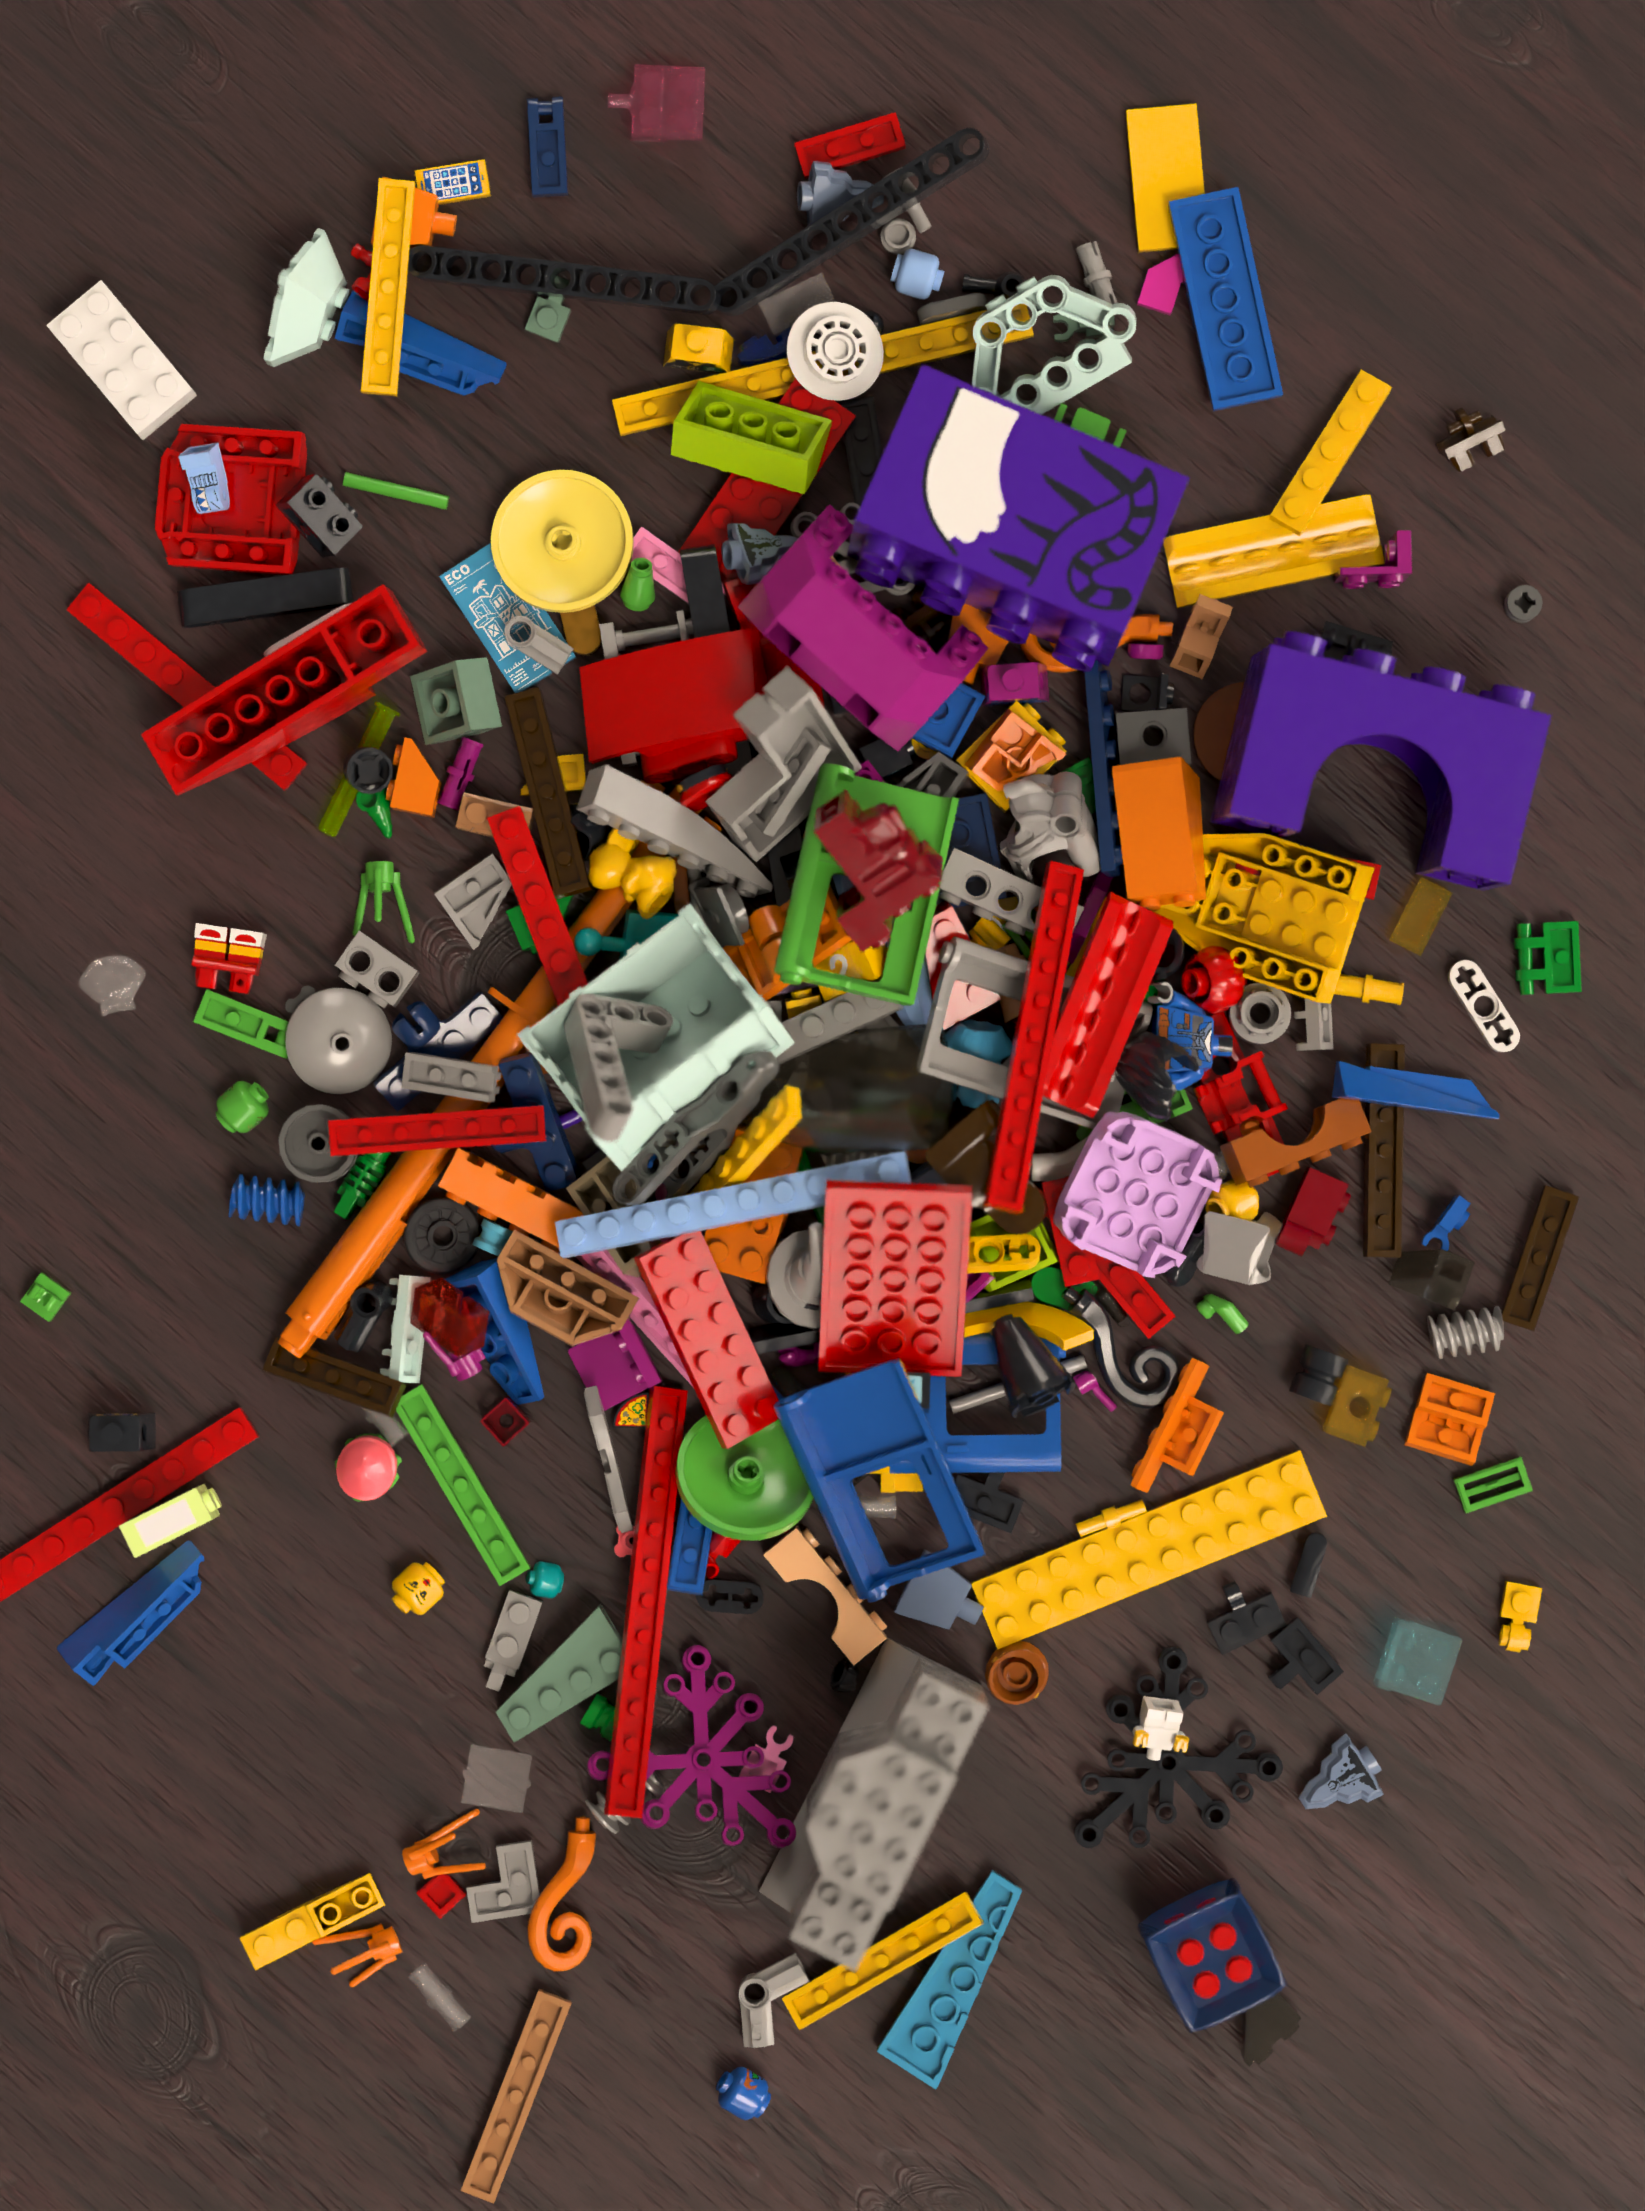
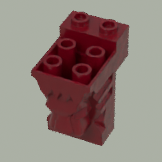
M845 789L816 809L814 833L854 884V886L839 895L836 920L862 953L870 947L877 949L889 940L890 933H892L893 917L897 918L904 914L911 907L910 903L919 896L926 898L940 887L943 857L925 839L921 842L918 840L913 829L905 825L896 805L888 806L886 803H880L863 811L856 799L853 800Z

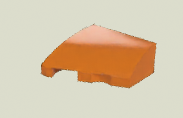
M1007 709L965 763V766L999 792L1004 789V784L1013 782L1019 777L1030 776L1037 772V768L1053 760L1060 761L1066 753L1011 710Z

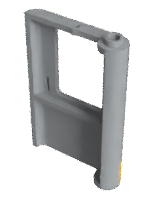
M953 937L950 942L945 941L940 950L939 962H942L918 1057L917 1070L918 1072L1003 1099L1009 1068L945 1047L940 1043V1034L954 981H962L1021 1001L1028 961L958 937ZM1065 974L1058 1015L1074 978ZM1143 1001L1126 1044L1131 1043L1134 1039L1136 1040L1140 1033L1147 1030L1153 1012L1151 1003ZM1115 1075L1114 1081L1109 1083L1100 1108L1093 1118H1089L1045 1097L1042 1099L1040 1112L1094 1129L1098 1122L1101 1121L1102 1116L1107 1112H1120L1125 1090L1119 1084Z

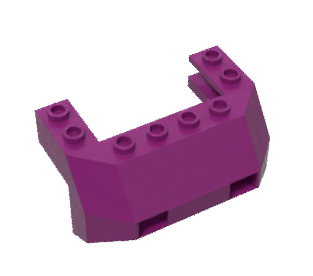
M829 504L749 593L738 608L762 634L862 724L895 750L899 751L965 679L989 648L976 633L969 631L963 624L936 653L930 649L924 640L916 637L903 625L896 615L891 614L885 609L871 592L863 589L849 576L843 567L830 559L835 551L851 535L853 525L843 513L837 511Z

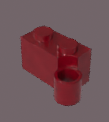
M1307 1167L1283 1219V1227L1275 1245L1301 1257L1307 1246L1319 1249L1322 1243L1328 1246L1337 1226L1332 1225L1337 1211L1343 1213L1350 1200L1351 1194L1346 1192L1349 1184L1316 1169Z

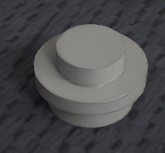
M899 218L890 220L881 231L882 245L892 254H904L907 249H912L915 244L916 231L907 220Z

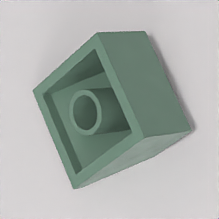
M487 657L456 660L410 676L425 745L462 738V736L478 735L502 727Z

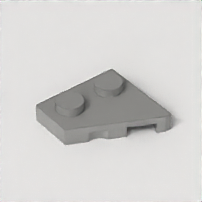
M490 853L434 892V895L474 950L480 944L486 929L498 911V907L509 891L511 882L494 854Z

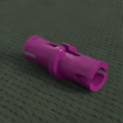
M463 736L452 766L448 765L446 772L449 775L437 803L457 811L459 810V805L468 782H473L475 775H472L480 751L484 746Z

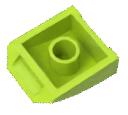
M1023 1203V1208H1022V1212H1021V1213H1023L1024 1210H1025V1205H1024V1203ZM989 1215L970 1223V1237L1013 1234L1006 1232ZM1043 1221L1037 1228L1027 1233L1034 1236L1040 1243V1260L1037 1265L1028 1270L990 1272L995 1279L984 1287L985 1290L992 1292L1059 1261L1057 1251ZM1022 1245L1018 1253H1021L1022 1258L1026 1259L1029 1258V1253L1034 1251H1028L1027 1246ZM992 1246L983 1247L978 1253L979 1257L985 1262H992L999 1256L997 1249ZM1004 1246V1260H1009V1246Z

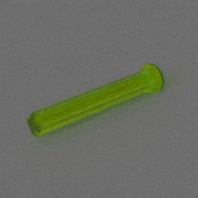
M375 701L374 705L377 708L358 747L371 746L379 750L395 715L400 717L401 714ZM344 776L319 825V830L331 837L337 835L358 793V790L347 783Z

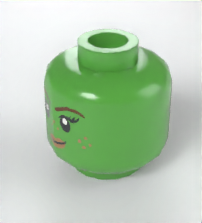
M237 1081L217 1099L216 1106L218 1110L215 1113L216 1117L228 1131L232 1133L236 1131L248 1133L268 1115L269 1108L266 1102L269 1098L268 1094L256 1082L251 1085L246 1081Z

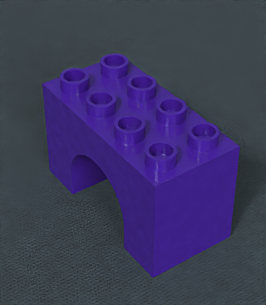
M1285 631L1283 638H1274L1273 644L1251 656L1210 822L1252 833H1266L1279 838L1297 833L1301 828L1313 779L1325 759L1340 746L1355 744L1373 746L1393 754L1406 764L1417 778L1425 796L1427 825L1415 874L1482 891L1510 885L1552 716L1532 710L1536 694L1524 689L1494 684L1492 691L1481 690L1479 696L1462 693L1466 676L1435 667H1424L1422 674L1411 673L1410 679L1393 675L1396 658L1364 649H1354L1353 656L1344 655L1340 662L1323 657L1327 643L1326 640L1293 631Z

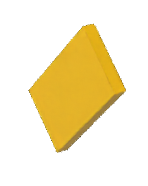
M1197 104L1126 110L1138 253L1177 249L1168 207L1169 201L1205 194Z

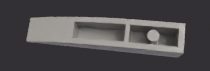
M608 765L589 771L577 810L587 814L591 822L599 825H609L617 829L618 834L630 840L638 839L648 844L647 848L650 851L662 855L668 854L676 858L679 865L688 869H698L706 873V877L713 882L727 883L735 887L737 893L744 897L755 898L758 895L772 891V883L746 855L722 833L687 807L681 805L668 795Z

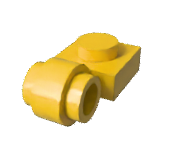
M1505 1581L1499 1614L1500 1617L1511 1619L1508 1625L1502 1624L1499 1634V1645L1505 1646V1650L1518 1653L1521 1652V1649L1528 1650L1531 1640V1629H1526L1523 1623L1524 1621L1536 1623L1542 1588Z

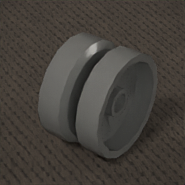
M309 1105L293 1112L283 1124L279 1136V1153L286 1168L298 1178L312 1183L333 1182L347 1175L356 1163L359 1154L331 1156L328 1120L351 1118L342 1110L328 1105ZM322 1137L325 1140V1147L318 1151V1148H313L312 1142L314 1139L317 1140Z

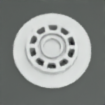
M826 302L809 308L795 321L787 341V357L794 376L806 390L823 399L840 401L861 395L876 381L882 368L884 350L877 327L865 313L845 303ZM830 325L831 329L827 330L825 326ZM815 333L821 335L819 339L813 338ZM811 347H816V354H812ZM816 360L822 364L823 367L821 369L816 364ZM856 360H857L858 363H859L858 368L854 365V363L856 362ZM848 369V375L843 376V371ZM828 370L834 371V372H835L834 376H833V375H830V374H827V371H828Z

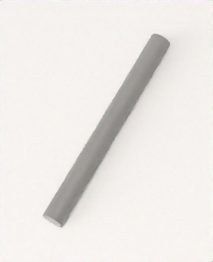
M1083 1354L1060 1362L1069 1373L1088 1368ZM1002 1382L949 1400L953 1414L1004 1397L1005 1393Z

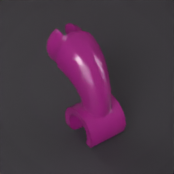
M819 1342L813 1343V1349L792 1347L778 1350V1353L782 1354L779 1356V1360L787 1366L799 1367L814 1362L819 1364Z

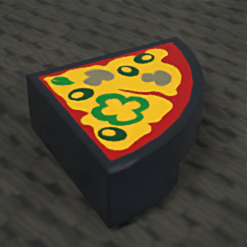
M649 1392L639 1393L627 1399L615 1414L613 1428H646Z

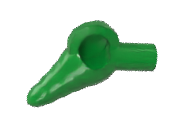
M387 787L381 792L374 794L358 791L356 794L357 806L362 811L368 813L384 837L391 838L390 801L386 800L385 792Z

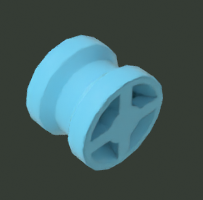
M483 1219L481 1223L483 1230L480 1236L474 1239L472 1245L499 1256L513 1231L490 1220Z

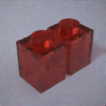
M441 1277L415 1288L410 1324L423 1333L428 1332L433 1338H437L436 1342L456 1357H460L484 1347L489 1310L469 1296L462 1298L463 1292Z

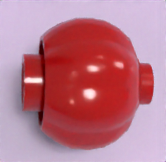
M1221 946L1205 947L1194 954L1186 963L1185 972L1182 976V987L1188 998L1204 1009V1011L1212 1014L1227 1011L1230 1007L1235 1006L1242 999L1245 985L1248 981L1247 978L1243 977L1244 969L1234 967V962L1241 965V960L1237 956L1232 959L1230 956L1231 952Z

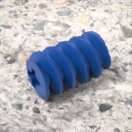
M239 1174L232 1186L229 1218L233 1216L237 1209L239 1218L245 1220L251 1210L254 1221L259 1222L264 1212H266L269 1223H274L278 1214H280L283 1225H287L292 1216H294L296 1225L300 1227L304 1211L305 1192L301 1190L300 1181H296L292 1189L288 1190L286 1180L282 1179L276 1189L273 1188L270 1177H267L263 1187H260L257 1176L253 1175L249 1185H245L243 1174Z

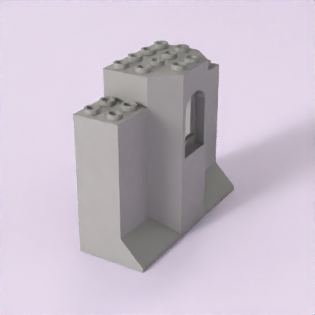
M888 1637L884 1641L793 1822L796 1828L795 1840L789 1846L780 1848L759 1890L760 1893L790 1912V1939L854 1971L857 1970L886 1910H891L957 1778L956 1771L989 1707L981 1684Z

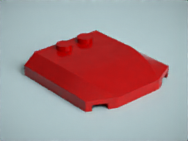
M181 424L177 430L179 431L171 447L166 448L161 457L155 530L165 549L168 564L172 567L284 575L293 574L298 560L300 532L277 508L276 504L305 476L307 462L305 433L299 431ZM219 443L228 481L230 506L228 510L199 514L193 505L186 470H182L178 456L188 447Z

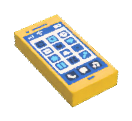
M485 159L415 170L417 188L437 195L439 205L491 196Z

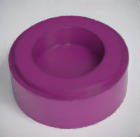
M1128 644L1129 658L1161 659L1163 658L1164 645Z

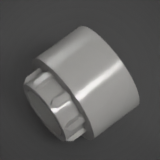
M1253 983L1245 986L1242 999L1235 1006L1227 1010V1018L1233 1033L1239 1039L1250 1044H1266L1276 1040L1286 1031L1291 1019V1007L1286 995L1280 989L1262 983ZM1254 1004H1262L1268 1010V1019L1263 1024L1255 1023L1250 1017V1009Z

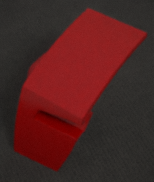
M751 628L660 645L579 667L589 762L593 764L637 751L640 753L643 780L650 784L668 782L697 773L717 764H727L738 757L736 743L749 739L734 717V714L757 693L762 696L765 693L763 688L771 679L788 667L813 690L824 707L822 687L768 638L759 639L758 630Z

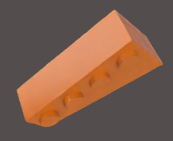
M463 1148L457 1149L438 1185L447 1190L446 1197L462 1205H465L466 1201L478 1206L477 1213L496 1222L498 1217L510 1222L511 1224L508 1229L511 1231L516 1230L527 1237L531 1233L542 1239L540 1244L558 1254L560 1249L555 1221L584 1216L579 1208Z

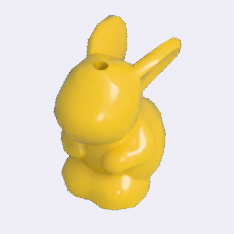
M613 828L609 833L607 842L597 847L590 855L588 878L595 888L603 890L621 886L624 890V899L628 902L636 899L640 916L644 919H649L666 904L674 891L675 861L671 857L654 855L632 858L631 855L637 848L639 840L624 838L618 834L617 829Z

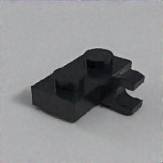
M988 1472L985 1483L958 1473L955 1484L970 1517L1012 1533L1024 1499L998 1489L1005 1472Z
M1235 1581L1222 1586L1232 1610L1206 1621L1222 1655L1287 1626L1271 1592L1245 1603Z
M1295 1617L1270 1639V1642L1287 1660V1663L1279 1667L1268 1677L1277 1689H1282L1299 1674L1310 1689L1318 1695L1344 1672L1298 1617Z

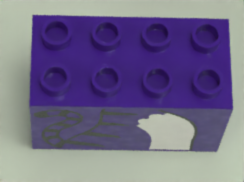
M922 364L855 519L847 556L858 560L854 570L855 573L870 583L885 588H893L897 578H901L924 588L920 597L924 604L936 611L951 616H959L964 603L991 614L986 628L996 636L1013 643L1025 644L1029 633L1056 644L1052 656L1057 661L1073 669L1090 672L1096 660L1103 665L1109 666L1124 635L1190 478Z

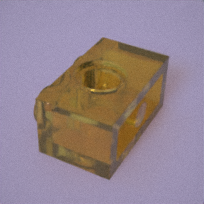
M1347 1365L1343 1378L1339 1380L1333 1406L1329 1408L1321 1431L1363 1447L1366 1446L1367 1440L1373 1442L1380 1424L1379 1421L1375 1420L1379 1407L1385 1408L1391 1395L1392 1388L1387 1387L1389 1380ZM1356 1397H1363L1368 1404L1367 1411L1364 1415L1355 1417L1350 1412V1403Z

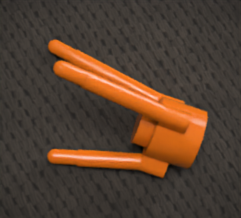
M474 1809L427 1838L414 1842V1845L404 1848L402 1855L409 1873L413 1876L422 1873L424 1879L435 1875L485 1869V1863L434 1867V1864L439 1862L436 1848L453 1840L456 1835L452 1831L479 1815V1809Z
M382 1923L372 1928L328 1935L312 1941L314 1945L373 1936L372 1939L367 1941L370 1950L330 1970L331 1974L335 1975L374 1957L375 1961L378 1960L349 1982L350 1987H355L386 1964L397 1960L396 1955L403 1953L394 1928L391 1926L384 1929Z

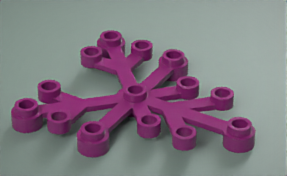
M691 1646L683 1653L681 1658L683 1669L690 1674L691 1691L685 1687L684 1679L677 1674H672L665 1678L662 1688L666 1695L675 1697L692 1713L694 1745L688 1749L686 1754L654 1755L649 1750L647 1779L655 1770H685L659 1799H652L644 1804L643 1816L640 1820L644 1826L650 1829H658L665 1825L670 1816V1807L696 1779L698 1804L695 1806V1816L701 1822L711 1821L717 1814V1806L712 1801V1779L722 1788L724 1828L721 1832V1839L724 1844L736 1846L743 1840L744 1832L738 1822L737 1803H739L767 1829L766 1837L772 1846L776 1848L787 1847L796 1838L794 1824L785 1818L777 1819L748 1791L772 1790L775 1793H782L791 1784L788 1773L779 1770L771 1775L731 1777L721 1768L745 1766L749 1769H755L763 1763L764 1753L756 1746L749 1747L745 1751L720 1752L745 1723H752L761 1717L764 1711L763 1701L758 1695L753 1693H746L740 1696L734 1704V1715L709 1742L707 1712L722 1695L729 1693L734 1688L735 1680L730 1673L721 1672L714 1677L712 1686L706 1691L705 1671L711 1664V1655L703 1646ZM693 1653L702 1655V1665L697 1666L692 1663L691 1656ZM726 1677L730 1682L729 1688L726 1690L719 1688L717 1684L718 1678ZM670 1679H675L679 1682V1691L672 1692L668 1689L667 1683ZM746 1701L755 1703L756 1711L749 1714L744 1710V1703ZM598 1751L587 1761V1771L595 1780L604 1781L608 1779V1770L602 1772L596 1767L597 1760L601 1758L606 1759L609 1763L610 1753L607 1751ZM754 1751L758 1754L759 1761L757 1764L748 1762V1752ZM699 1754H706L708 1756L709 1764L702 1767L697 1763V1756ZM776 1775L784 1777L785 1786L783 1788H777L774 1785L773 1779ZM707 1804L711 1807L712 1814L710 1817L706 1818L700 1814L701 1805ZM652 1807H658L662 1811V1816L659 1820H654L650 1817L649 1811ZM779 1826H784L788 1829L789 1834L786 1839H780L777 1836L776 1830ZM730 1828L738 1832L739 1837L735 1842L729 1841L726 1837V1832Z

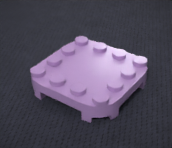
M1107 1112L1090 1133L1059 1196L1053 1222L1059 1228L1062 1235L1081 1250L1090 1251L1132 1269L1142 1276L1155 1278L1156 1274L1164 1273L1175 1265L1180 1267L1187 1257L1182 1251L1212 1190L1219 1193L1222 1179L1219 1177L1218 1163L1214 1158L1215 1155L1195 1140L1136 1114Z

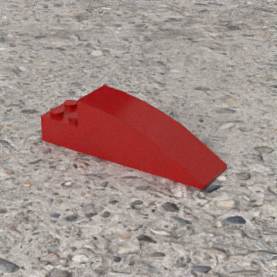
M383 584L143 732L141 736L174 793L178 796L295 741L376 695L371 687L372 685L427 652V649L394 593Z

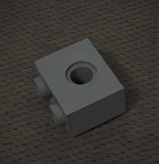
M1187 708L1115 714L1118 765L1182 757L1191 766ZM1147 728L1157 729L1162 736L1161 743L1157 746L1147 745L1142 737L1143 731Z

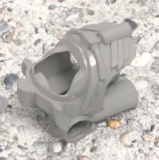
M1067 771L1060 772L1054 776L1035 774L1003 785L1006 798L1009 797V806L1016 820L1011 826L1007 838L1000 842V851L1008 859L1017 877L1034 884L1031 875L1034 859L1062 849H1066L1074 867L1084 869L1083 877L1094 875L1101 870L1100 853L1098 851V828L1085 803V797L1082 794V782L1078 775Z

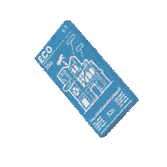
M491 543L439 576L515 693L529 689L553 673L519 650L511 648L506 642V623L515 616H525L567 644L547 611L527 604L507 587L494 563ZM517 624L511 628L510 635L514 641L524 642L529 639L531 631L526 625ZM573 651L565 665L576 658Z

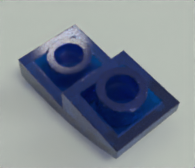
M792 326L776 337L778 341L776 345L772 344L766 334L760 339L756 336L748 339L739 347L741 353L737 355L738 363L741 367L755 366L786 357L787 341Z

